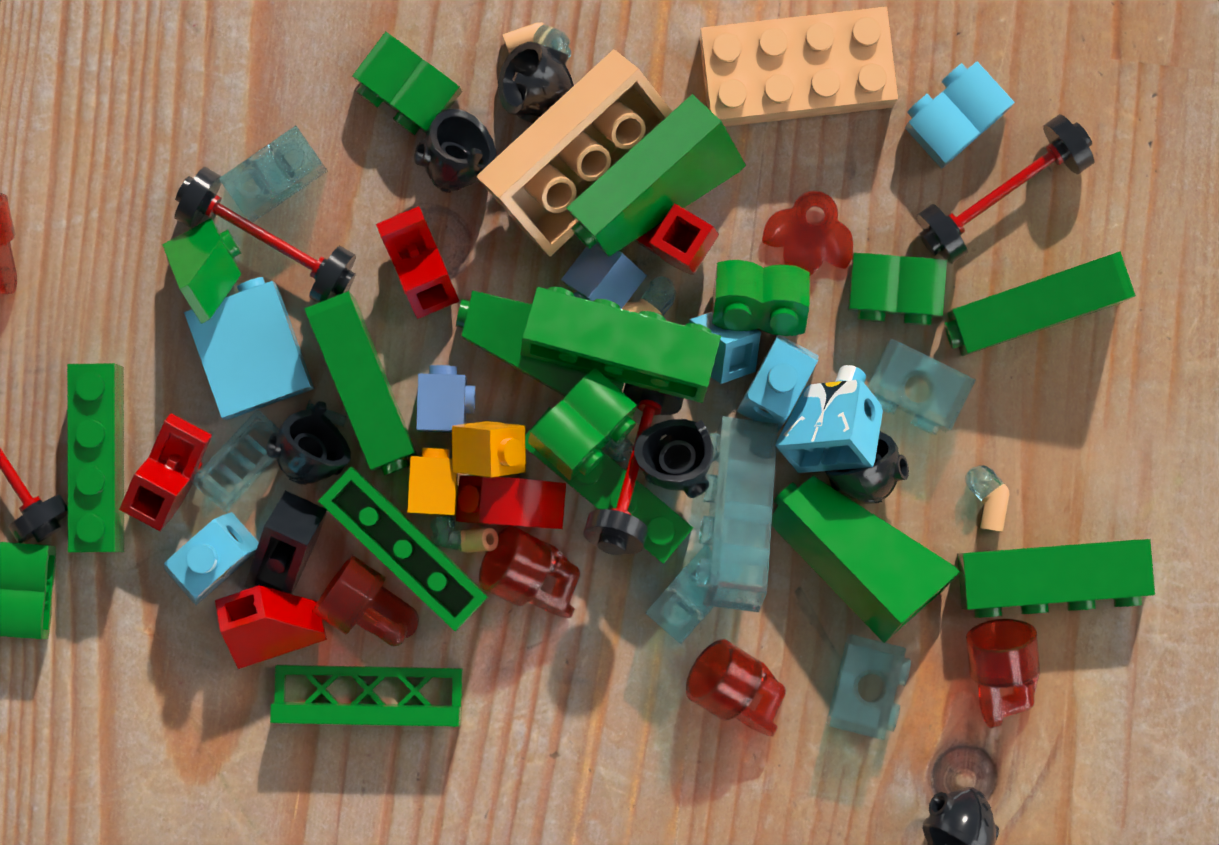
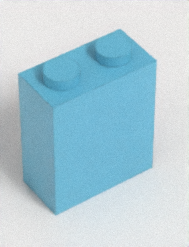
M263 277L239 284L237 286L239 293L225 297L210 320L202 324L193 310L184 312L221 418L225 420L233 419L315 389L279 287L274 281L265 283Z

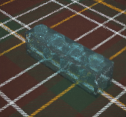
M722 416L717 433H709L714 446L712 474H706L705 476L709 481V487L702 494V501L710 503L709 516L703 515L699 533V544L707 545L706 559H699L696 573V586L704 587L702 605L759 613L768 587L776 461L775 445L777 442L778 424Z

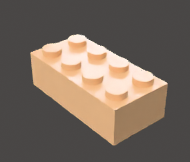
M887 7L703 27L700 30L699 41L707 108L722 121L725 127L893 108L898 100Z
M613 49L476 177L523 232L551 257L575 234L571 228L576 224V221L566 207L672 113V110L640 69Z

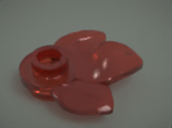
M812 190L803 193L796 199L792 208L776 211L768 219L763 230V244L772 247H783L784 264L800 267L810 272V276L821 267L824 260L841 269H846L852 260L853 238L851 231L838 220L837 205L833 198L825 192ZM810 208H821L824 211L822 220L819 222L809 221L806 218V213Z

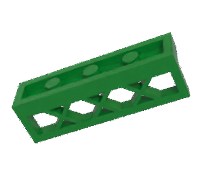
M275 665L274 703L271 704L270 723L459 727L462 719L463 668ZM286 675H305L318 690L305 702H285ZM314 675H331V677L322 685ZM339 676H351L364 689L352 703H339L327 690ZM360 676L379 677L372 684L368 685ZM385 677H398L411 692L398 704H386L373 689ZM407 677L425 678L415 687ZM433 677L452 678V705H432L419 690ZM321 693L330 701V703L312 702ZM369 694L377 704H363L359 702ZM415 695L424 705L406 703Z

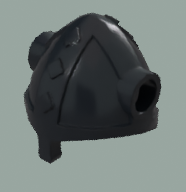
M526 42L517 46L506 58L498 79V96L502 107L508 113L534 123L574 86L572 77L565 65L569 55L537 42Z
M448 109L439 113L432 121L425 140H421L416 147L414 159L417 165L425 167L429 178L438 189L451 193V191H458L479 181L476 176L496 158L497 152L487 128L474 115L460 109Z
M318 401L311 409L301 410L290 415L280 426L279 432L271 434L267 443V456L277 459L280 469L289 480L300 485L312 484L327 479L334 474L338 475L351 460V451L345 438L337 427L323 414L326 412L327 406L322 401Z
M670 419L656 423L644 430L636 440L634 455L642 473L650 484L652 483L668 490L684 491L689 498L698 497L708 489L709 481L705 476L713 462L714 446L702 420L695 422L687 419Z
M880 431L873 467L825 471L830 479L832 488L836 491L841 490L845 494L867 504H877L891 494L897 481L907 480L909 466L905 456L899 454L894 440L889 435Z
M966 787L949 794L940 792L933 796L929 803L930 815L922 825L924 836L928 842L927 845H995L999 835V827L994 822L990 804L980 790L978 791L974 787Z

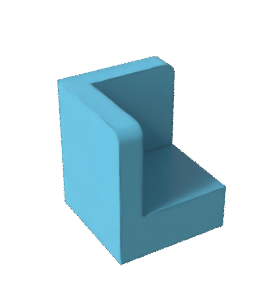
M712 312L689 319V323L703 325L709 328L712 333L721 335L711 378L723 384L756 372L761 331L758 329L751 331L722 329L712 324Z

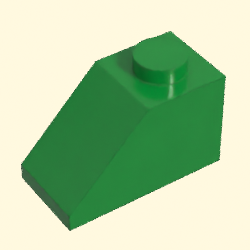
M212 218L162 244L179 289L201 324L210 320L241 276L235 257L242 253L230 231L227 229L220 233Z

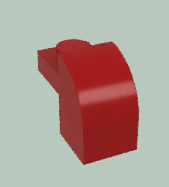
M674 203L662 223L634 241L657 254L663 261L673 267L694 275L718 238L719 233L714 226Z
M420 206L376 224L417 319L460 302Z
M171 413L164 420L149 457L134 473L119 510L161 532L174 516L192 487L203 465L201 460L212 434Z
M459 475L456 522L563 530L566 483L507 477L490 478Z

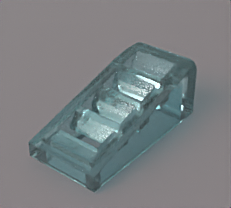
M258 409L205 464L193 480V484L226 513L241 499L275 460V458L268 457L266 449L249 435L254 428L266 440H269L271 434L274 432L278 433L280 430ZM240 443L260 459L256 465L237 449ZM227 458H230L247 473L243 479L223 463ZM214 472L234 488L230 493L211 477Z

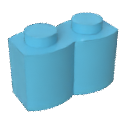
M978 61L968 69L961 63L942 80L943 85L946 87L943 92L934 99L929 94H926L907 111L912 119L907 123L905 129L941 169L994 124L1015 103Z

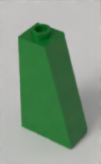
M692 94L566 207L576 221V224L571 229L587 248L591 249L596 244L610 257L662 223L674 203L685 208L739 173L746 164L722 121Z
M1121 251L954 308L947 313L950 321L944 323V329L951 348L959 347L961 356H965L1119 305L1136 295Z
M472 290L470 301L461 300L456 327L463 328L462 337L469 343L564 397L588 374L583 371L520 355L522 338L532 304ZM609 379L621 391L623 390L624 382Z
M348 291L304 308L370 470L382 469L385 476L409 467L408 457L414 456L417 453L356 298Z
M814 476L809 478L800 487L792 482L773 501L778 507L767 522L883 643L888 641L940 595L960 573L953 564Z

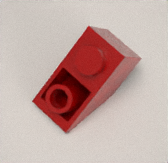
M260 585L215 600L220 632L238 669L327 640L321 609L317 601Z

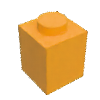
M491 421L453 425V472L490 478L525 473V425Z
M422 448V457L411 456L407 513L456 516L459 473L453 472V458H449V449Z

